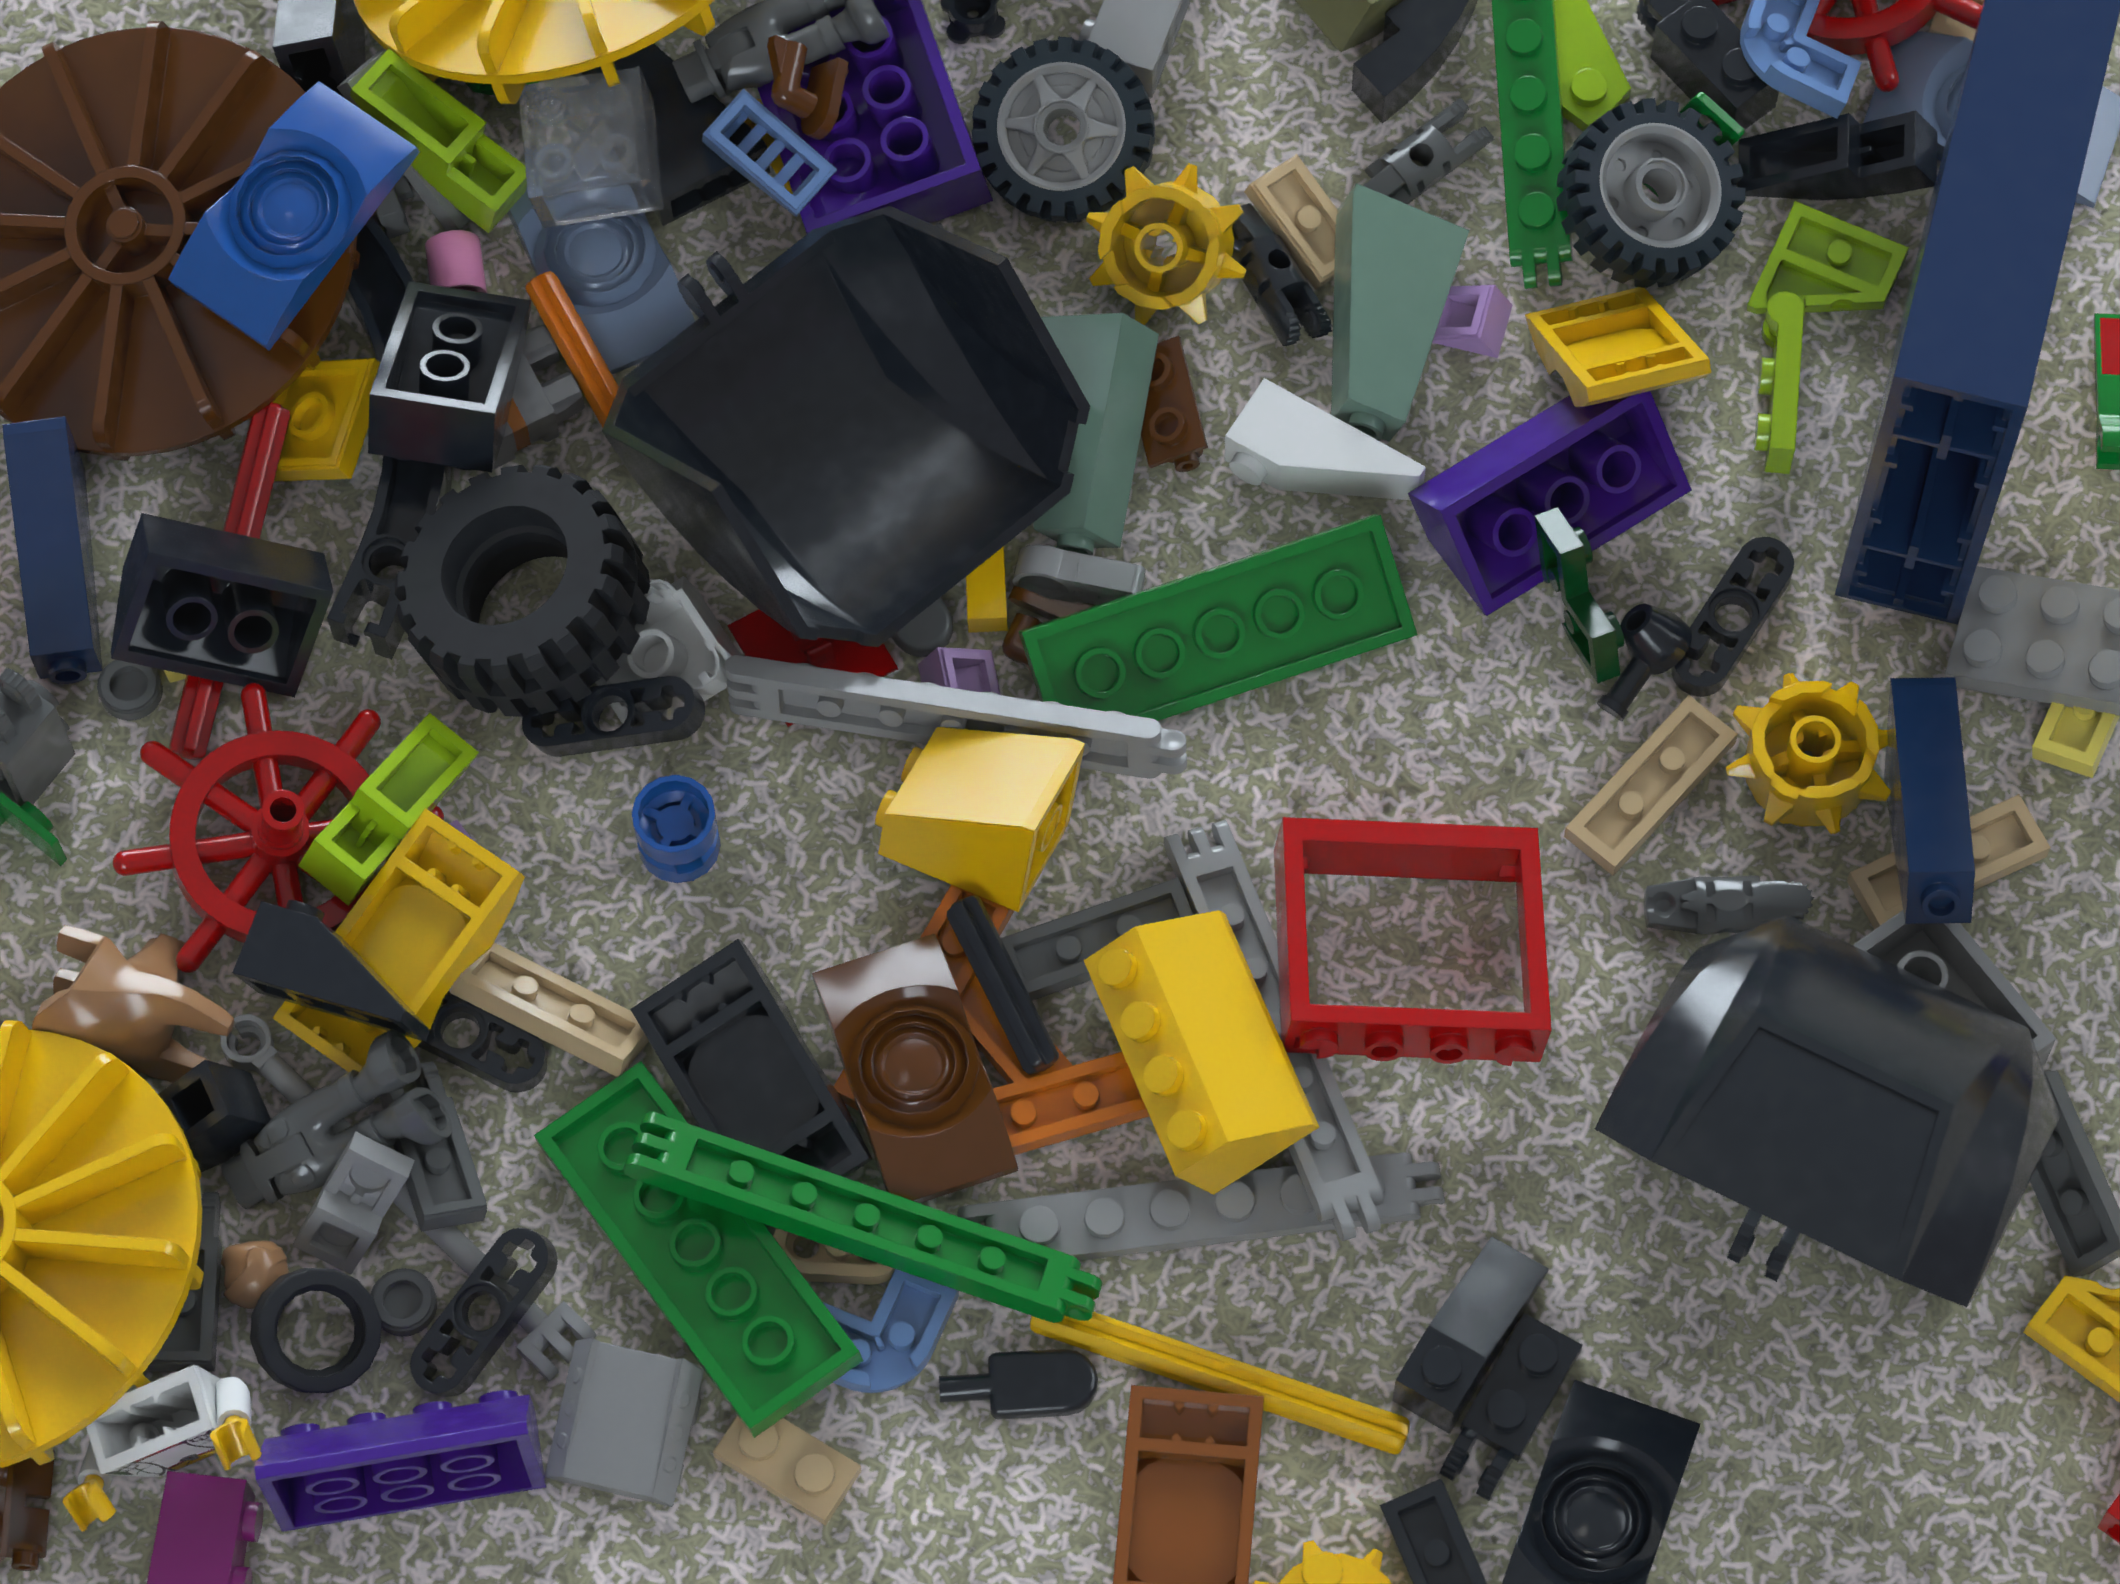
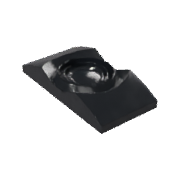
M735 940L630 1009L700 1128L842 1177H847L873 1160L843 1099L814 1059L788 1007L742 940Z
M1574 1379L1502 1584H1646L1701 1424Z

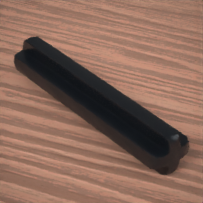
M976 895L960 899L951 905V908L947 911V918L1023 1070L1029 1075L1047 1070L1059 1059V1053L982 900Z

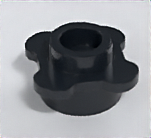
M941 0V9L948 13L950 22L946 29L947 37L956 44H964L973 37L985 35L994 39L1001 36L1005 31L1006 23L1005 19L998 15L997 3L999 0ZM971 10L979 13L975 18H971L967 14Z

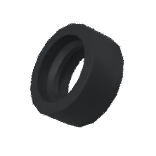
M301 1268L280 1276L261 1294L251 1315L250 1341L258 1363L275 1382L297 1392L331 1393L352 1385L371 1367L381 1344L382 1320L373 1296L357 1279L336 1269ZM309 1291H325L338 1297L350 1310L354 1322V1340L348 1353L335 1365L322 1370L305 1369L292 1363L282 1352L277 1338L278 1320L284 1307L296 1296Z

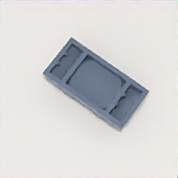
M1918 31L1903 42L1890 47L1899 75V84L1891 92H1883L1877 86L1875 87L1863 123L1916 110L1938 132L1937 160L1941 161L1973 41L1967 37ZM2102 86L2075 200L2076 203L2092 208L2095 206L2120 130V96Z
M606 136L528 167L532 170L526 192L507 214L536 276L548 271H552L558 276L612 374L644 362L695 322L690 308L679 292L677 286L678 279L672 265L659 245L645 216L632 181Z

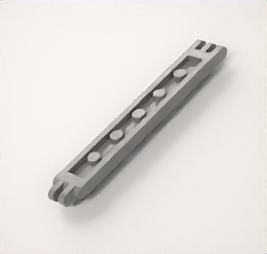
M734 655L729 657L724 664L729 694V707L737 715L927 744L936 727L1073 738L1085 743L1080 767L1083 769L1152 779L1161 773L1180 774L1187 768L1186 736L1177 730L1161 728L1160 723L1151 718L1126 715L1119 711H1100L1067 706L1054 701L1041 702L1002 696L995 692H976L950 688L931 682L918 683L879 677L866 672L853 673L827 669L807 663L795 664Z
M1222 820L1212 823L1213 838L1217 845L1214 847L1210 846L1202 827L1188 830V840L1193 852L1190 854L1186 853L1178 834L1164 837L1166 854L1176 878L1179 877L1193 915L1216 910L1226 914L1281 1039L1277 939L1227 821ZM1287 1053L1319 1125L1318 1129L1288 1147L1319 1222L1332 1219L1341 1241L1356 1237L1355 1225L1350 1213H1357L1366 1234L1380 1230V1219L1375 1206L1384 1202L1382 1189L1327 1058L1317 1059L1316 1054Z
M1406 1152L1368 1156L1384 1198L1383 1204L1375 1206L1380 1224L1419 1220L1421 1218L1420 1207L1429 1204H1443L1445 1202L1442 1187L1416 1188V1182L1438 1180L1441 1178L1438 1162L1413 1164L1412 1155ZM1295 1165L1252 1170L1214 1195L1182 1179L972 1204L958 1209V1217L976 1223L985 1222L987 1227L1072 1255L1079 1261L1336 1230L1332 1219L1324 1222H1319ZM1350 1213L1355 1227H1362L1357 1213Z

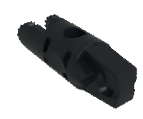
M1251 203L1240 205L1244 213L1232 226L1234 236L1232 258L1246 269V274L1241 279L1283 346L1296 344L1300 340L1299 336H1301L1300 325L1304 326V331L1308 333V336H1312V338L1328 335L1329 332H1332L1331 327H1333L1331 319L1280 236L1276 235L1269 228Z

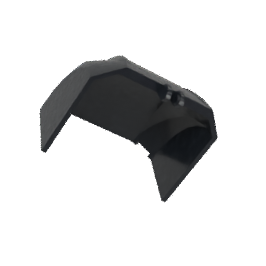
M888 206L813 229L744 284L729 262L716 251L707 258L706 264L716 284L727 294V297L716 306L712 304L699 281L691 277L689 273L681 278L677 283L679 292L682 294L688 307L699 319L622 378L602 429L603 434L630 474L666 519L700 556L759 610L801 639L817 640L819 637L857 642L863 646L879 647L1070 493L1074 474L1068 472L1078 426L1079 424L1086 425L1090 404L1007 257L892 206Z
M1787 915L1702 946L1691 955L1662 998L1640 1037L1601 1114L1595 1130L1644 1158L1750 1208L1732 1243L1727 1256L1728 1259L1739 1264L1742 1258L1748 1255L1756 1238L1754 1234L1763 1215L1787 1226L1779 1244L1774 1246L1766 1262L1767 1270L1764 1276L1777 1282L1802 1233L1893 1278L1967 1308L1982 1283L2061 1115L2053 1098L2028 1027Z

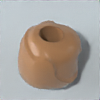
M272 1241L243 1242L226 1247L222 1253L221 1265L225 1268L224 1286L226 1289L223 1295L232 1304L242 1308L255 1309L261 1294L280 1276L289 1273L287 1257L282 1247H278Z

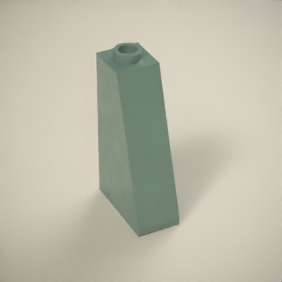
M1357 183L1339 206L1336 216L1331 415L1378 441L1382 439L1390 442L1407 420L1470 230Z
M1124 313L1041 317L1090 404V410L1086 425L1079 424L1068 470V472L1074 474L1071 491L1066 497L1034 521L1033 528L1037 532L1057 541L1056 548L1093 555L1094 548H1120L1159 333Z

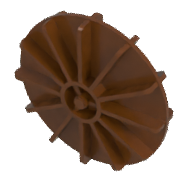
M148 21L146 27L106 32L81 39L62 48H59L53 41L42 47L43 58L27 66L0 88V416L9 423L65 416L79 452L110 456L113 460L128 461L131 456H145L175 451L197 445L218 435L225 441L236 435L234 427L247 421L273 402L298 378L306 367L314 370L322 360L317 355V352L329 335L342 308L351 281L352 271L359 268L360 253L356 249L357 236L270 351L171 284L168 278L205 211L234 187L250 166L268 129L306 92L291 76L257 51L220 36L190 29L171 28L164 21Z

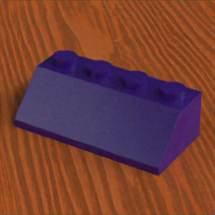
M1649 391L1585 407H1575L1569 395L1410 491L1408 495L1428 540L1483 614L1487 616L1544 581L1539 556L1535 515L1558 507L1572 529L1580 527L1584 531L1591 550L1594 551L1692 491L1652 393Z

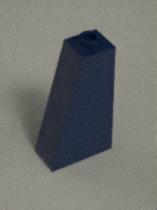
M65 416L2 424L30 658L39 679L49 678L50 681L57 684L77 683L87 677V673L103 671L85 467Z
M1955 677L1890 678L1887 723L1888 746H1886L1884 782L1891 791L1887 799L1905 924L1971 923L1975 865Z

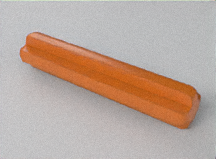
M552 271L542 273L525 285L526 292L603 428L619 386L558 276Z

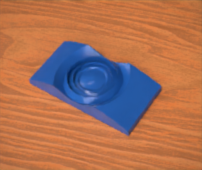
M318 81L268 129L250 166L234 187L205 211L182 250L168 280L178 289L270 351L420 151L415 145Z

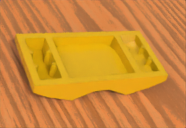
M1637 287L1525 314L1534 346L1548 374L1550 375L1554 371L1560 374L1575 407H1585L1706 378L1712 373L1709 357L1645 288Z
M425 808L335 932L357 952L430 1029L444 996L460 974L492 947L514 905L525 876ZM284 1001L273 1016L275 1021L347 1072L352 1070L360 1072L366 1064L368 1051L374 1039L387 1032V1030ZM405 1036L414 1049L422 1042L421 1040Z

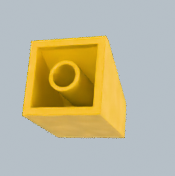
M936 727L924 749L915 746L910 752L901 775V782L903 784L898 792L889 789L879 805L875 817V825L882 827L878 854L1019 913L1070 821L1085 743L1073 738Z

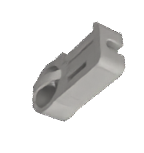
M1038 544L1028 545L1020 549L1012 581L1014 586L1027 589L1045 598L1100 605L1142 591L1146 569L1137 564L1067 551L1051 545Z

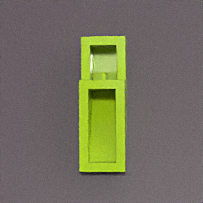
M388 48L351 89L350 96L361 110L418 148L420 153L411 163V166L452 205L488 234L526 192L532 170L483 134L487 122L416 68L410 66L391 49Z
M429 712L365 780L351 801L314 839L298 866L349 906L378 874L426 808L432 812L475 760L479 752Z

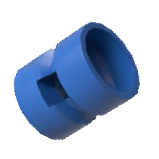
M680 775L659 777L645 785L635 798L632 819L640 859L647 870L659 879L673 883L694 881L706 874L717 861L721 847L714 802L707 789L693 778Z

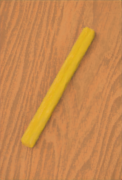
M1093 1312L1092 1318L1087 1321L1076 1320L1065 1315L1063 1320L1058 1323L1048 1322L1033 1316L1030 1318V1329L1034 1333L1205 1391L1264 1396V1411L1394 1455L1400 1454L1409 1434L1410 1421L1404 1416Z

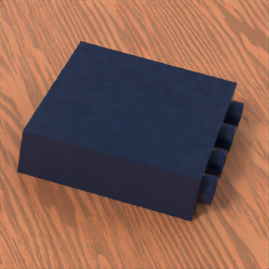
M1984 0L1919 245L1834 592L1836 596L1958 624L2026 412L2120 13V0Z

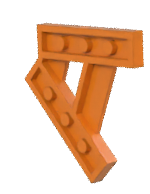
M951 885L920 938L932 934L936 935L957 986L976 1047L1008 1083L993 1088L1014 1155L1149 1117L1123 1052L1072 1065L1055 1045L1059 1053V1059L1053 1066L1033 1075H1029L1023 1070L947 918V911L951 908L952 904L975 894ZM978 896L982 900L1000 936L1014 911ZM843 1069L834 1084V1088L846 1105L858 1110Z

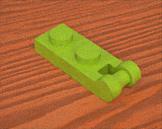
M1787 291L1774 294L1769 299L1761 333L1764 342L1773 350L1772 358H1761L1758 394L1769 395L1768 414L1758 413L1754 439V450L1766 451L1764 472L1781 474L1790 473L1795 453L1804 305L1802 300L1796 294Z

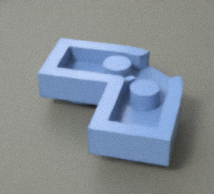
M1752 0L1740 31L1741 49L1751 69L1760 79L1777 91L1837 119L1847 104L1862 62L1807 37L1820 0Z
M895 1269L872 1321L823 1302L860 1351L863 1358L860 1364L833 1383L857 1392L880 1393L896 1389L911 1381L925 1368L932 1357L959 1297V1291Z

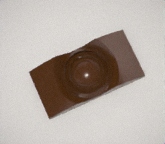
M935 934L812 973L820 1002L886 1192L923 1203L1018 1171L1016 1158L993 1087L974 1042L957 986Z

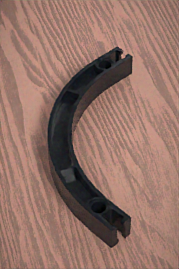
M371 216L357 235L356 249L360 253L359 268L352 271L351 281L345 298L362 325L376 360L381 362L408 282H414L393 243ZM383 456L382 471L373 511L357 553L327 616L334 640L356 647L360 636L353 633L352 627L365 604L369 601H374L385 608L379 625L368 622L364 635L371 638L375 654L392 660L405 632L400 625L396 612L400 601L394 595L395 578L386 580L376 576L382 569L388 566L403 567L399 560L407 541L415 542L419 535L415 530L416 525L426 512L433 515L442 506L439 499L451 490L452 466L414 460L403 461Z

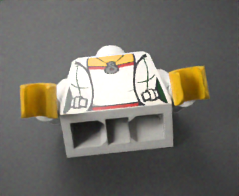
M192 1365L125 1393L113 1406L88 1425L86 1429L90 1443L78 1476L79 1485L67 1493L62 1501L82 1532L86 1531L88 1526L97 1518L101 1522H105L115 1514L116 1509L105 1494L110 1489L114 1476L160 1477L167 1475V1471L175 1472L218 1454L225 1471L230 1470V1465L243 1456L250 1455L252 1461L260 1458L262 1453L250 1428L252 1423L251 1396L247 1385L239 1378L226 1377L220 1379L201 1367Z

